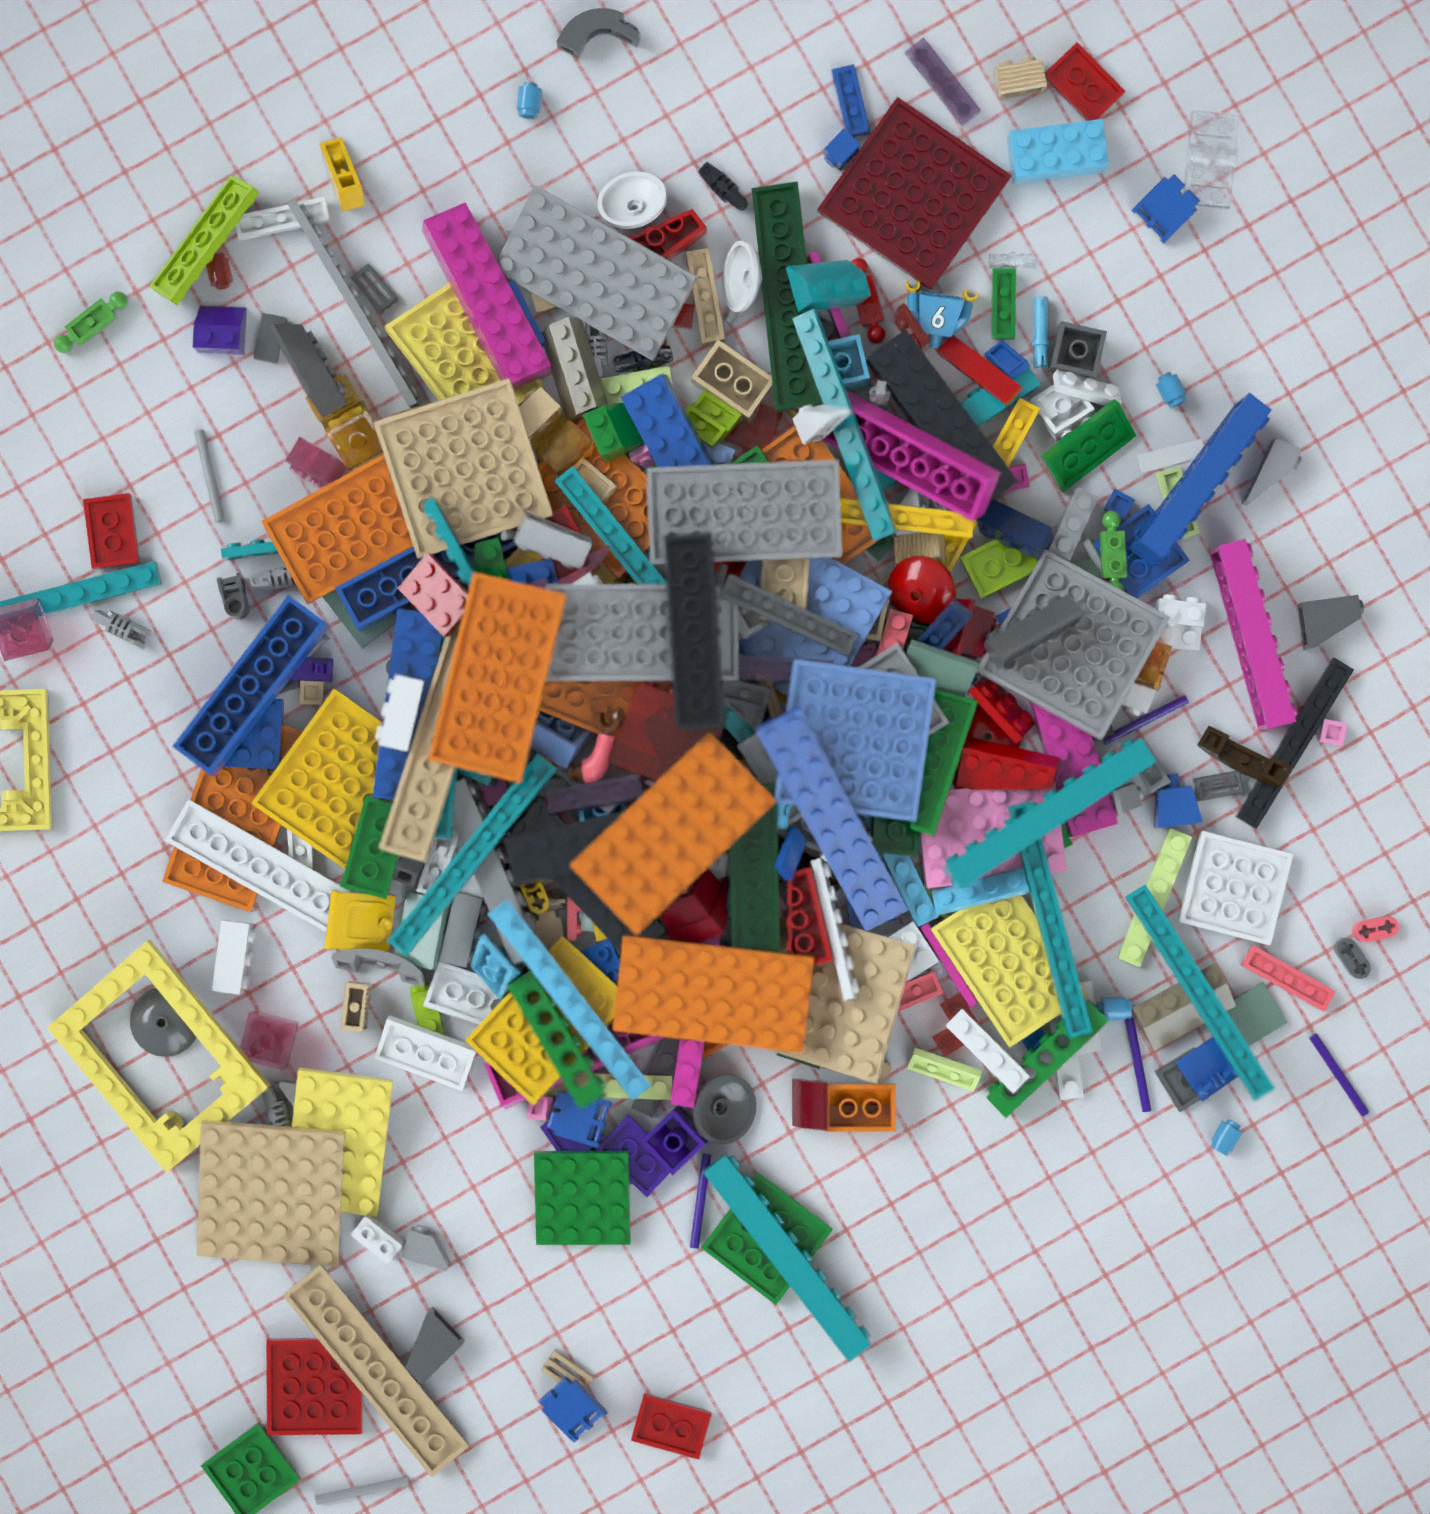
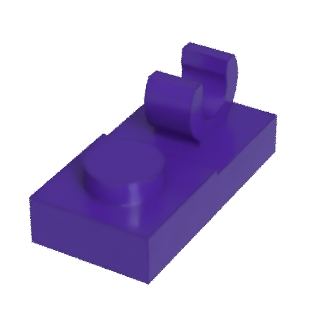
M307 657L290 680L332 683L334 658Z

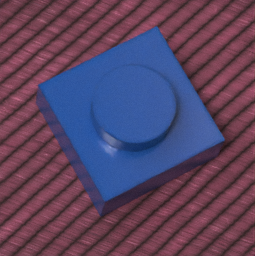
M1114 489L1103 511H1115L1120 515L1121 520L1124 521L1135 499Z
M1040 1027L1021 1041L1027 1050L1032 1048L1035 1051L1041 1045L1038 1041L1045 1033Z

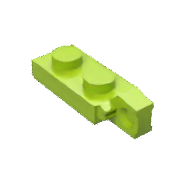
M425 983L424 987L414 985V988H410V996L417 1025L444 1035L445 1031L440 1012L423 1007L431 983Z

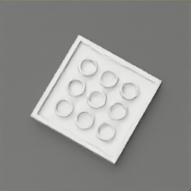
M1200 831L1178 922L1271 946L1293 854Z

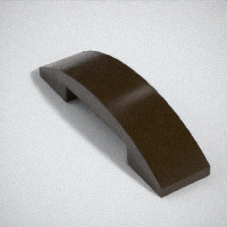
M1208 725L1197 744L1200 749L1226 766L1248 777L1282 788L1294 768L1293 766L1275 757L1269 759L1230 740L1229 735Z

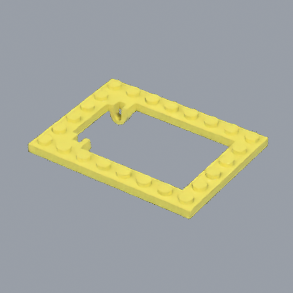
M48 689L0 690V730H23L25 790L2 791L0 831L52 829Z
M151 940L141 945L47 1027L166 1173L200 1145L201 1122L203 1120L228 1122L271 1086ZM145 975L220 1064V1067L209 1077L213 1081L217 1078L223 1081L224 1085L219 1088L223 1095L184 1128L182 1127L184 1125L182 1118L174 1111L168 1110L156 1120L82 1030ZM167 1120L173 1124V1128L166 1122Z

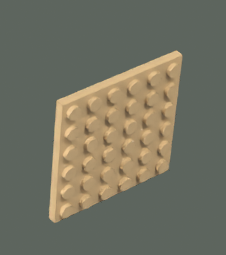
M510 379L374 422L418 559L423 558L427 553L435 554L449 549L444 540L440 541L434 529L437 526L434 520H429L423 510V507L426 506L424 501L434 496L460 545L519 527L525 511L544 519L554 516Z
M782 907L779 915L780 953L788 954V908ZM840 923L841 932L846 933L848 946H845L847 956H851L854 969H851L852 978H856L859 986V992L856 993L857 999L844 1000L835 962L813 967L803 1053L767 1050L872 1083H878L916 946Z
M203 1120L201 1122L197 1256L319 1265L321 1263L322 1266L338 1267L345 1131Z

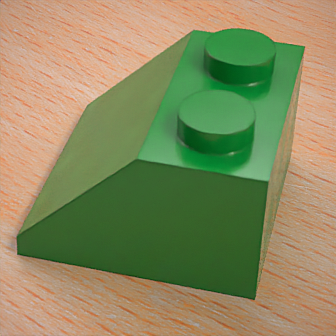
M623 402L603 405L583 414L604 463L625 455L645 444Z

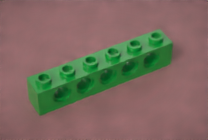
M529 971L508 984L507 987L578 1108L584 1110L607 1095L604 1091L607 1088L605 1082L600 1075L595 1076L592 1068L595 1067L588 1054L583 1056L579 1049L583 1047L576 1034L572 1036L568 1030V1027L571 1026L564 1014L559 1015L556 1010L558 1004L551 995H547L544 986L534 973ZM536 992L540 993L539 1002L530 1004V996ZM545 1013H551L552 1021L546 1025L542 1024V1016ZM557 1033L564 1034V1041L560 1045H555L553 1042V1038ZM570 1053H575L577 1057L576 1062L570 1066L566 1065V1056ZM581 1074H587L589 1077L588 1083L584 1086H579L577 1083V1079Z
M1091 999L1085 1003L1092 1028L1091 1033L1069 1038L1070 1044L1068 1046H1060L1057 1043V1037L1059 1035L1067 1036L1062 1018L1055 1025L1058 1029L1052 1035L1047 1032L1038 1041L1041 1045L1035 1051L1030 1048L1021 1057L1024 1061L1020 1066L1023 1069L1026 1067L1033 1068L1036 1072L1034 1078L1027 1079L1018 1088L1019 1092L1015 1095L1009 1094L1006 1091V1086L998 1080L987 1089L990 1093L986 1098L1005 1118L1015 1111L1109 1022L1110 1019ZM1042 1051H1049L1053 1056V1060L1049 1063L1043 1062L1040 1059V1053Z

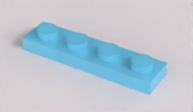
M1021 868L977 879L960 891H956L954 886L933 890L932 896L937 915H942L1030 892L1024 869Z

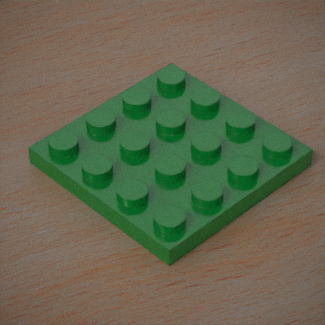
M629 1151L534 1152L536 1245H630Z
M757 1171L752 1178L755 1183L753 1189L758 1195L761 1192L770 1203L767 1206L772 1213L777 1212L785 1222L782 1226L786 1232L791 1230L799 1240L796 1245L800 1250L806 1249L810 1256L813 1257L833 1228ZM730 1208L702 1244L701 1249L773 1304L777 1305L790 1288V1285Z

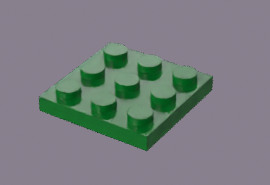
M260 1421L201 1465L235 1514H256L301 1479L271 1436H267V1431Z

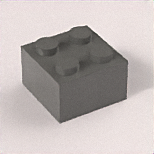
M1061 321L1057 326L1047 372L1055 373L1059 369L1095 380L1099 370L1107 331Z

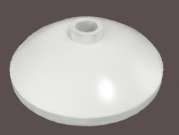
M630 172L612 179L604 186L598 197V210L602 219L613 227L621 229L638 228L650 223L660 215L666 205L667 193L663 183L656 176L645 172Z
M737 241L733 244L728 252L723 272V291L726 303L730 310L741 313L751 306L762 282L761 265L757 253L747 241Z

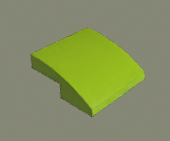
M706 391L702 392L692 406L689 404L685 409L701 440L712 448L717 446L742 419L740 413Z

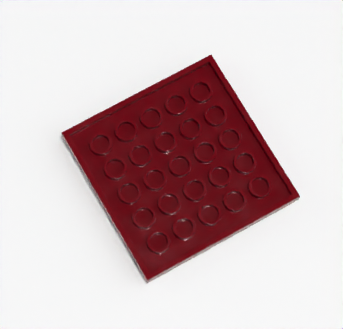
M897 96L817 208V212L910 277L919 281L920 284L932 290L1010 181L1012 175Z

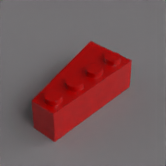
M690 209L665 220V222L655 226L652 225L639 233L627 237L671 261L707 234V227L696 212Z
M968 737L962 748L955 790L966 788L970 790H1052L1057 778L1060 757Z
M813 868L795 871L793 879L787 880L788 954L814 957L813 967L835 962Z

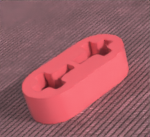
M1391 916L1376 917L1357 922L1353 926L1352 934L1360 942L1380 940L1394 936L1399 930V924ZM1385 920H1387V923H1392L1389 933L1386 930H1378V926L1385 925ZM1362 925L1365 928H1373V932L1366 933V938L1363 935H1359Z

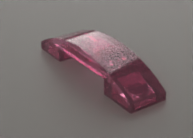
M609 545L588 554L585 559L588 566L553 584H573L589 572L594 571L610 550ZM546 577L529 586L546 590V584L549 583Z

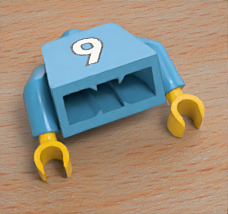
M909 281L906 282V292L908 293L907 311L913 324L919 327V332L928 334L926 346L939 348L942 336L952 337L954 332H959L970 320L973 302L978 296L977 291L974 293L973 298L967 296V288L962 297L920 291L919 281H917V287L911 289Z

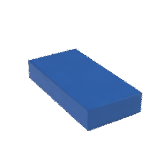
M1003 340L984 353L986 359L1011 379L1016 378L1030 367L1029 362Z
M797 827L789 828L774 865L784 880L793 879L807 840Z

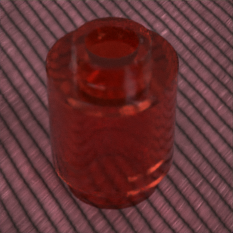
M215 253L213 259L206 265L210 286L216 287L217 290L226 289L233 282L229 260L225 258L224 253Z

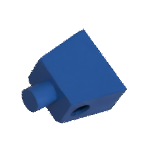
M1178 773L1167 775L1171 783L1166 785V789L1155 791L1154 828L1203 822L1192 786L1180 787Z

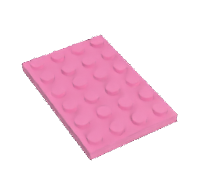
M1055 781V783H1054L1052 789L1055 788V790L1057 791L1056 781ZM968 788L949 790L935 836L919 833L926 888L952 886V883L941 868L947 864L946 858L956 852L958 855H961L966 851L965 846L972 841L977 840L979 843L986 838L984 834L994 827H997L999 830L1005 826L1003 821L1010 817L1008 806L1028 801H1035L1039 804L1045 800L1043 795L1050 790H970ZM1060 825L1042 837L1051 873L1067 871ZM1017 853L979 879L1023 868L1020 854Z

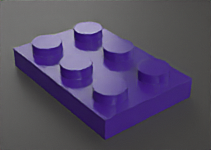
M627 1114L600 1143L599 1148L596 1147V1150L629 1151L630 1182L648 1197L670 1172L642 1144L641 1140L648 1132Z

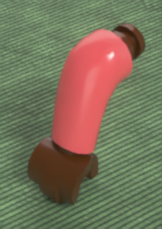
M618 707L612 713L614 718L612 725L606 723L604 712L594 714L596 725L602 732L598 735L591 756L584 758L583 762L578 763L577 766L575 764L569 765L568 773L571 781H576L578 778L579 781L584 780L586 784H592L604 776L613 752L616 737L614 731L620 730L626 722V715L621 707Z

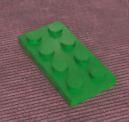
M1113 399L1040 457L1058 489L1064 493L1135 438L1136 434L1120 403Z
M365 796L340 887L384 899L387 898L398 855L381 850L379 847L393 806L392 802Z

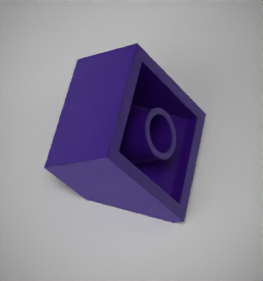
M199 306L194 321L192 347L198 353L245 355L247 308Z
M677 1105L641 1140L642 1144L672 1176L708 1143L698 1132L694 1119L680 1105Z

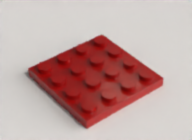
M269 1338L266 1340L267 1436L355 1435L363 1433L362 1392L318 1338Z

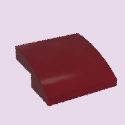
M801 1078L792 1079V1126L814 1130H828V1082Z

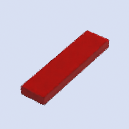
M954 335L949 337L937 350V354L1005 406L1022 391V387Z

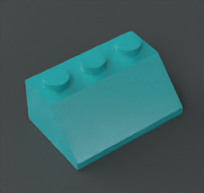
M848 260L786 267L798 313L807 312L812 309L824 310L857 306L871 296L865 273Z

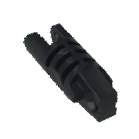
M706 162L698 170V173L707 183L708 187L724 203L729 202L738 211L745 210L748 207V201L738 192L739 187L723 171H720L709 162Z
M670 345L662 346L654 361L636 351H630L629 353L614 357V369L617 373H627L652 367L655 368L672 362L673 354Z

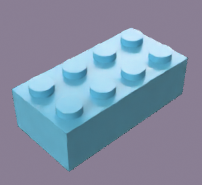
M1103 119L1012 130L1007 137L1013 184L1103 173L1109 166Z

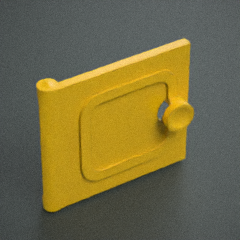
M331 890L325 949H375L389 952L390 943L387 941L391 937L396 895L387 894V898L384 899L365 893Z

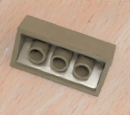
M567 317L548 325L542 332L545 339L544 348L551 364L550 368L567 423H571L583 418V414L608 403L582 320Z
M1216 963L1202 969V974L1225 1010L1228 1011L1236 1007L1229 986ZM1179 983L1132 1008V1014L1153 1051L1204 1024Z

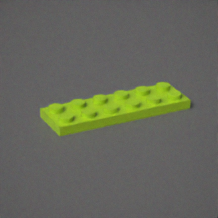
M230 175L149 287L175 305L184 299L193 282L198 280L204 267L213 259L215 252L221 244L227 240L234 226L241 221L248 207L255 202L259 191L248 183Z

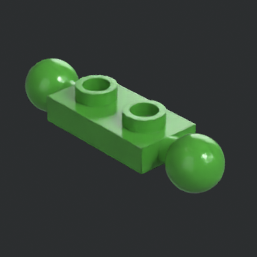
M114 292L110 295L109 303L107 304L100 298L64 326L69 334L58 335L55 338V349L60 353H67L72 349L74 341L79 346L84 345L117 319L113 311L126 308L128 304L127 296L123 292Z
M1108 511L1102 517V523L1107 528V531L1099 533L1102 579H1110V585L1124 592V586L1119 582V579L1127 578L1125 531H1117V527L1121 523L1120 515L1115 511Z

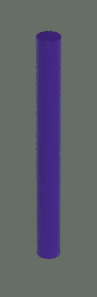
M1183 695L1114 731L1115 735L1105 737L1102 741L1105 745H1108L1188 704L1189 701Z
M1134 1018L1125 1019L1142 1112H1149L1152 1109Z
M1318 1034L1311 1035L1309 1037L1310 1041L1362 1117L1367 1115L1370 1111Z
M702 1153L690 1248L699 1249L708 1178L704 1175L703 1170L710 1165L712 1156L706 1153Z

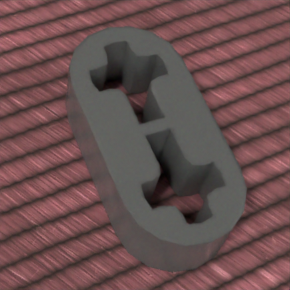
M1349 938L1339 939L1334 945V951L1349 975L1357 979L1366 978L1370 974L1371 966L1356 942ZM1343 943L1351 945L1349 948L1351 957L1347 953H1341L1340 950L1343 949ZM1353 960H1355L1358 964L1364 965V967H1362V974L1359 972H1354V970L1356 969V965L1354 964Z

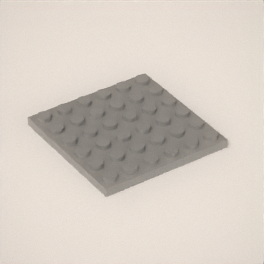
M1045 549L1000 627L999 632L1007 629L1006 625L1014 619L1019 618L1021 621L1028 617L1027 613L1038 606L1042 609L1049 605L1047 602L1057 595L1063 597L1067 594L1085 612L1080 624L999 670L986 652L976 672L1101 741L1170 617Z

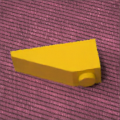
M342 137L319 143L342 212L365 206L362 186Z

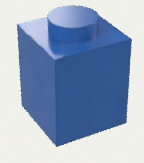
M843 128L824 148V159L831 167L834 168L836 166L841 170L859 151L860 143Z

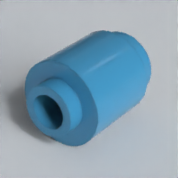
M525 82L518 89L517 111H519L518 116L521 118L536 119L537 113H540L542 89L538 88L536 83Z
M1168 372L1158 378L1159 383L1156 384V387L1164 403L1168 404L1170 409L1187 400L1185 396L1187 393L1177 374L1172 375L1171 372Z
M1101 997V1002L1096 1004L1110 1019L1109 1021H1125L1126 1018H1131V1000H1125V997Z
M1230 1119L1227 1122L1221 1121L1211 1139L1213 1142L1210 1147L1227 1156L1230 1151L1234 1150L1243 1133L1239 1130L1241 1125Z

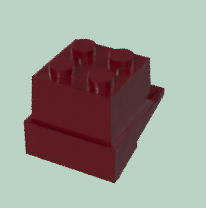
M956 598L957 602L973 614L941 650L972 660L983 658L987 652L983 646L985 640H987L986 636L993 632L996 626L995 612L975 606V600Z
M708 868L705 869L659 914L668 928L666 934L671 940L700 943L724 934L728 914L726 902L729 878L726 876L717 879Z

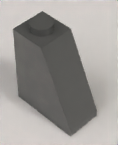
M1359 595L1307 601L1297 604L1304 650L1315 648L1361 619V614L1364 613V606L1362 600H1359Z
M433 1307L429 1309L405 1367L415 1381H418L421 1385L465 1341Z

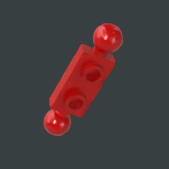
M855 258L851 261L852 264L864 273L867 272L868 265L864 259ZM871 274L866 276L871 296L856 307L861 326L870 327L867 331L868 340L871 343L879 344L885 339L886 333L884 328L879 326L878 323L885 321L874 276Z

